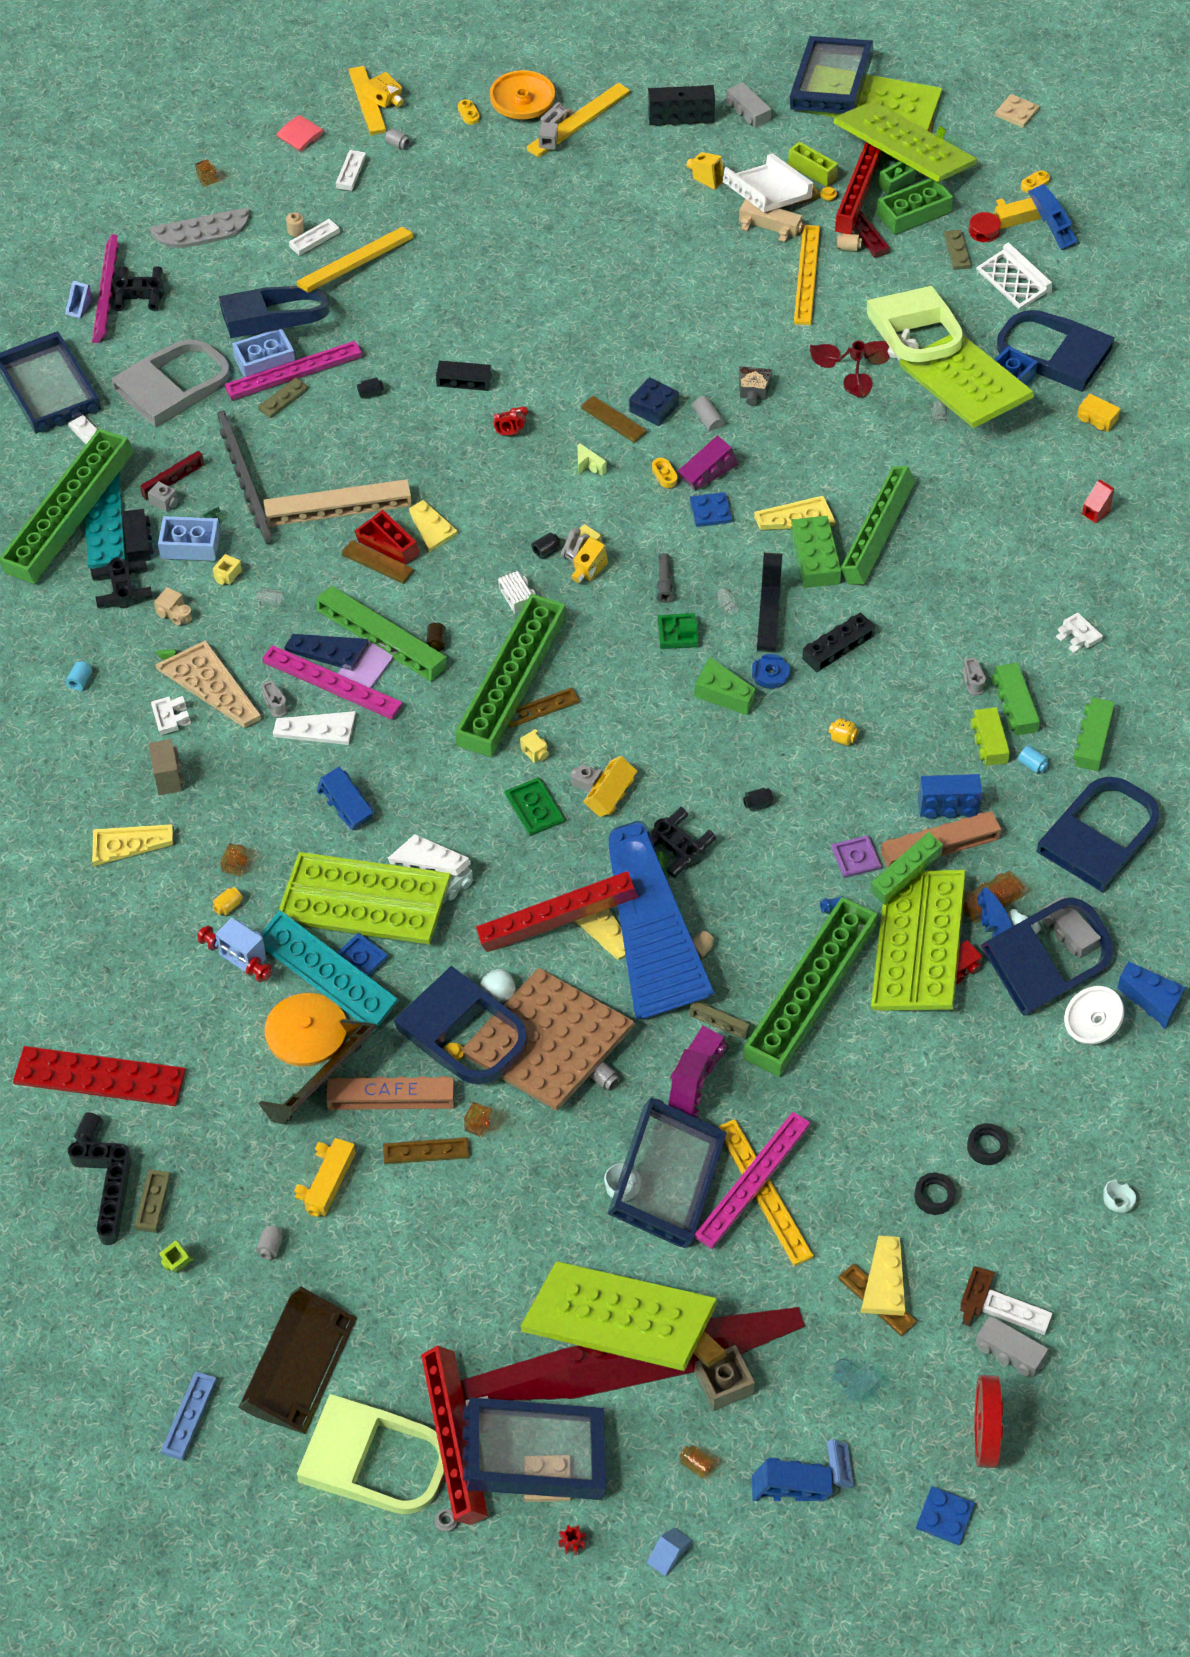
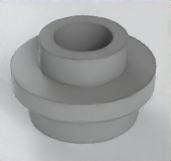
M443 1509L436 1514L435 1525L440 1531L449 1532L457 1526L458 1521L453 1519L452 1510ZM444 1518H449L450 1523L443 1524L442 1520Z

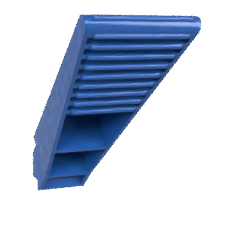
M634 821L612 829L609 835L608 846L613 876L628 871L639 897L618 905L636 1019L648 1018L709 998V996L715 994L657 857L646 823Z

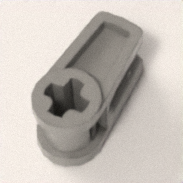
M557 102L541 117V122L559 124L573 114V110L565 108L562 103Z
M579 528L570 530L564 548L561 551V557L569 559L573 565L574 558L590 537L588 534L580 536L581 530Z
M976 658L965 659L963 675L967 691L971 695L979 696L984 692L986 677Z
M272 680L261 684L262 695L271 715L277 718L285 716L287 714L285 696Z

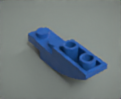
M1044 184L1028 191L1043 222H1047L1061 250L1075 244L1077 239L1070 228L1072 223L1052 192Z
M983 888L977 896L978 905L982 907L983 913L981 914L982 926H985L986 932L994 931L992 934L993 938L1011 928L1012 923L997 897L988 888Z

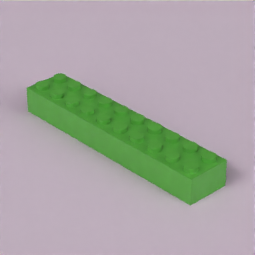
M98 428L1 555L0 564L5 574L32 584L37 582L134 453L128 438Z
M530 594L455 731L456 746L492 757L516 709L519 707L566 619V604Z
M840 898L744 1046V1060L781 1077L876 928L877 913L848 899Z

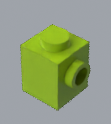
M177 1240L159 1253L163 1259L160 1262L164 1268L175 1273L194 1260L182 1243Z

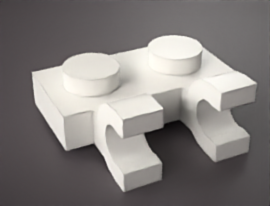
M1079 613L1065 619L1063 626L1058 628L1060 634L1056 635L1060 641L1066 639L1070 634L1075 636L1070 641L1073 645L1069 647L1073 653L1081 649L1083 645L1090 648L1102 641L1103 635Z
M183 696L172 701L170 697L151 702L160 735L179 730L178 725L186 726L191 724L188 712L184 711L187 710ZM174 711H177V712L183 711V712H181L180 714H177V715L174 714Z

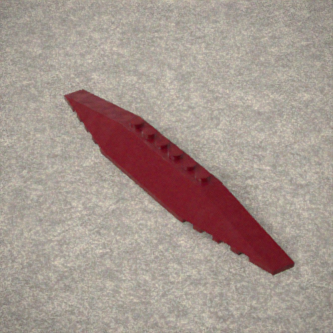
M799 1307L710 1318L704 1331L723 1349L736 1345L739 1353L743 1354L750 1349L762 1346L771 1340L783 1337L805 1326ZM573 1346L460 1381L464 1400H470V1397L480 1398L488 1396V1399L509 1401L576 1399L694 1373L695 1362L700 1359L693 1353L685 1371L583 1346Z

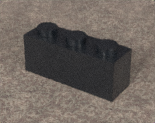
M439 360L436 372L437 387L489 391L492 377L491 365Z
M144 509L122 511L129 562L143 559L150 561V554H154L152 543H149V540H152L151 529H147V527L151 526L149 516H145Z

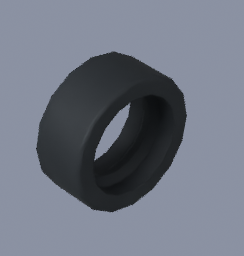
M983 1123L971 1130L967 1141V1151L975 1162L982 1165H994L1004 1159L1008 1149V1137L1001 1127L995 1124ZM990 1135L1000 1142V1148L997 1152L985 1153L975 1146V1141L979 1136Z
M936 1172L927 1173L916 1183L915 1203L927 1214H943L949 1211L954 1204L955 1185L944 1174ZM929 1184H937L946 1189L948 1196L942 1203H932L923 1197L922 1191Z

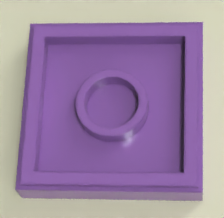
M869 835L831 844V849L843 878L880 870L882 867Z

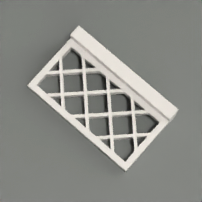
M1009 242L1003 246L1001 252L976 267V270L1019 310L1044 294L1047 296L1052 293V282ZM1003 257L1007 260V263H997V260ZM992 267L993 272H985L983 269ZM996 268H1006L1005 273L995 272ZM1008 268H1014L1018 271L1017 273H1008ZM1003 277L1004 282H996L994 278ZM1007 278H1016V283H1008L1006 280ZM1019 278H1026L1028 283H1018ZM1005 287H1014L1015 292H1007ZM1017 288H1027V293H1018ZM1030 288H1036L1039 292L1029 293ZM1016 297H1023L1026 300L1019 304L1016 301Z

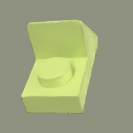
M582 444L577 445L578 475L588 467L591 472L598 473L601 476L607 472V461Z

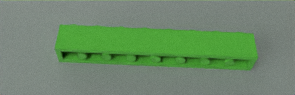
M892 466L841 566L848 584H865L915 484L909 466Z
M331 585L317 596L318 612L358 637L368 639L373 644L393 655L395 660L430 682L446 669L445 655L386 620L383 616L378 615L370 608L365 607L357 602V600L344 594L341 590Z

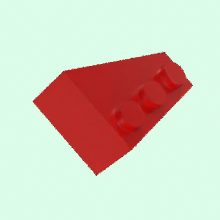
M381 510L354 531L359 543L405 565L420 555L417 542L384 510Z

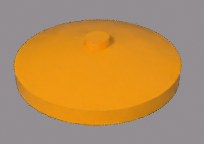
M520 70L506 73L497 78L490 88V102L493 108L498 113L513 119L538 117L546 113L555 101V88L552 82L544 75L533 71Z
M316 993L296 994L282 1000L271 1010L265 1023V1039L271 1052L287 1064L294 1066L318 1065L332 1058L342 1048L347 1032L340 1021L342 1019L346 1020V1017L341 1007L326 996Z

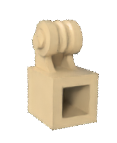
M166 587L154 601L156 613L161 618L167 617L176 625L191 622V609L188 605H184L181 593Z

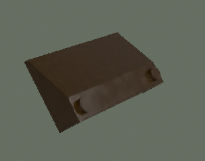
M342 1019L340 1023L349 1034L350 1040L283 1105L260 1101L258 1104L269 1119L274 1123L280 1124L288 1122L292 1118V1114L353 1052L361 1048V1044L372 1034L377 1025Z
M301 1286L291 1292L238 1408L261 1420L305 1434L356 1321V1317Z

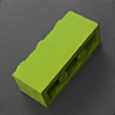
M800 141L789 149L788 165L825 187H828L837 179V162Z
M997 707L974 710L973 718H970L971 729H975L976 732L974 739L975 744L980 746V760H984L985 766L1008 763L1010 752Z

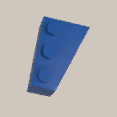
M339 766L320 778L317 792L319 795L324 793L329 799L327 801L328 805H333L338 811L337 815L351 830H354L372 818L373 808L369 802L364 801L360 789L357 786L354 787L351 783L349 774Z
M1128 961L1120 976L1117 989L1135 1004H1138L1150 1017L1152 1016L1166 1029L1182 1000L1185 987Z
M769 1458L752 1475L753 1501H759L760 1497H773V1501H781V1497H793L795 1501H825L832 1494L831 1468L823 1467L822 1464L808 1465L802 1464L800 1461L786 1462L780 1461L779 1458Z

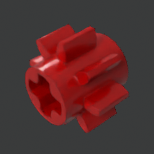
M567 1525L565 1532H559V1537L562 1539L558 1541V1546L565 1547V1554L571 1551L577 1555L579 1548L585 1549L583 1540L586 1539V1533H580L579 1525L576 1528ZM573 1537H576V1540L573 1539L571 1542L568 1541V1539L571 1540Z

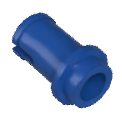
M841 897L833 899L824 898L823 901H820L822 913L826 912L829 914L830 911H833Z

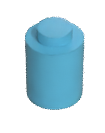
M83 661L76 662L65 681L66 685L71 689L82 691L92 673L90 665Z
M1030 745L1026 746L1018 757L1020 763L1036 774L1039 772L1044 773L1049 766L1048 757Z

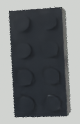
M714 85L648 88L649 125H691L693 123L708 124L714 122Z

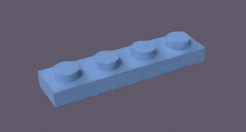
M195 1371L161 1449L162 1455L183 1461L216 1385V1377Z

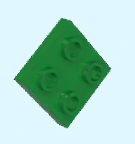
M695 613L658 615L660 649L698 647Z

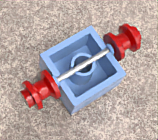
M230 918L217 933H213V927L210 925L199 930L197 937L200 944L208 943V949L211 951L218 948L219 954L245 971L247 975L252 976L255 974L256 981L259 983L270 978L272 974L271 965L268 963L262 965L266 960L263 937L260 933L251 931L243 922L236 921L233 918Z

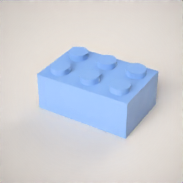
M282 329L269 331L232 343L234 359L244 377L295 361L294 350Z
M163 516L158 541L161 559L216 561L220 538L218 519Z

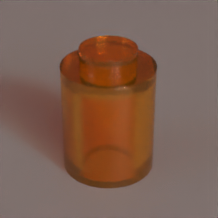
M694 1445L686 1446L679 1455L681 1458L680 1464L701 1479H705L716 1462Z

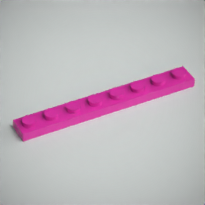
M112 233L105 246L92 335L93 343H99L101 338L104 339L107 333L105 326L108 323L109 316L107 314L111 306L108 302L112 297L110 289L113 286L112 282L114 279L112 277L116 270L114 265L118 257L115 253H117L119 243H117L118 236Z
M352 341L224 384L225 390L232 401L292 381L295 377L298 379L362 357V352L357 343Z
M272 645L262 658L263 663L391 720L394 719L402 708L401 701Z
M794 1112L790 1114L695 1233L696 1240L710 1249H714L810 1127L809 1121Z

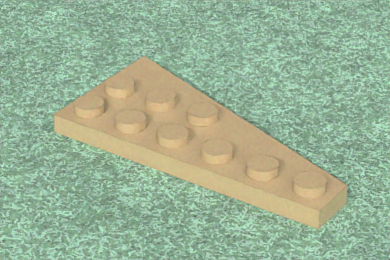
M206 640L155 664L158 671L243 728L261 720L259 712Z

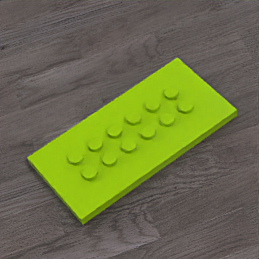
M816 65L806 91L850 95L856 72ZM867 75L857 107L875 101L928 131L942 94V88ZM803 111L833 118L841 115V113Z
M875 101L866 103L834 118L833 123L936 182H940L976 165L977 158Z
M963 334L962 347L953 355L925 362L899 360V365L904 371L973 429L1034 397V392ZM948 335L922 349L947 344L953 340V337Z
M299 852L279 910L301 926L354 934L359 933L361 935L430 945L451 875L446 872Z
M965 870L923 871L888 903L882 905L871 1000L872 1010L954 1009L966 885Z
M556 1261L520 1327L521 1331L685 1371L717 1306V1299Z

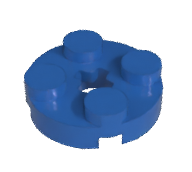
M765 654L758 661L756 659L752 665V677L755 683L762 687H782L789 679L790 666L779 655ZM769 669H773L774 673H768Z

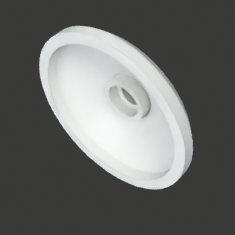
M1104 986L1086 988L1076 994L1066 1008L1064 1017L1066 1029L1080 1043L1098 1044L1112 1037L1120 1028L1124 1018V1005L1119 995L1110 988Z

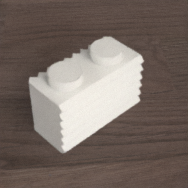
M516 571L498 579L499 589L514 614L521 612L530 594H535L533 589H529L527 578L521 576L519 571Z

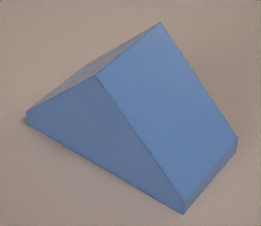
M73 280L65 314L76 318L83 316L93 302L90 285Z
M672 1528L660 1536L647 1564L666 1576L693 1540L676 1528Z

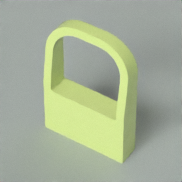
M932 286L867 300V314L870 320L899 358L911 362H925L953 355L961 349L962 329L948 306ZM941 322L953 337V340L947 344L935 347L914 349L904 345L896 332Z
M332 1394L327 1399L297 1472L299 1483L398 1514L416 1513L431 1504L439 1491L445 1475L437 1434L433 1429L390 1412ZM378 1426L427 1440L436 1448L439 1455L438 1464L428 1489L420 1497L414 1500L402 1501L355 1484Z

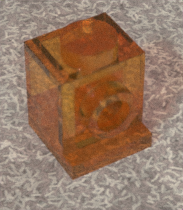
M206 159L195 163L197 178L203 187L219 182L215 176L217 174L216 169L209 160Z
M228 844L220 861L222 872L241 877V867H245L247 862L246 848L244 846Z
M472 1102L464 1117L465 1131L480 1137L483 1131L489 1128L491 1122L489 1116L492 1113V1109Z

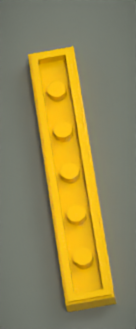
M365 67L349 68V75L370 136L386 133L378 104L362 95L365 83L369 80Z

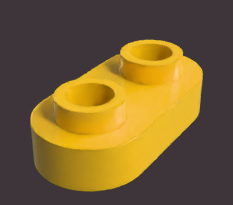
M464 99L458 103V111L466 124L473 125L479 122V113L472 101Z
M1042 170L1033 173L1022 180L1021 190L1028 193V191L1042 184L1047 185L1050 175Z
M665 458L653 460L652 472L660 485L664 488L676 486L677 474L670 462Z

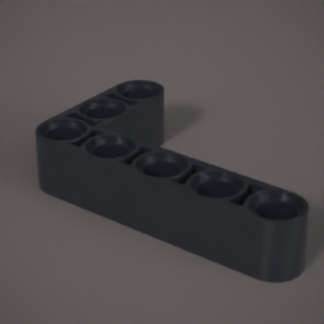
M764 552L757 651L776 652L782 553Z
M73 1142L68 1147V1155L72 1165L82 1168L107 1169L97 1222V1233L102 1244L112 1245L118 1240L131 1167L129 1149L125 1144ZM110 1212H115L113 1215H107ZM107 1231H112L110 1234H104Z

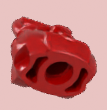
M526 406L516 407L501 414H494L493 424L496 432L502 436L520 433L526 422V416L529 412Z

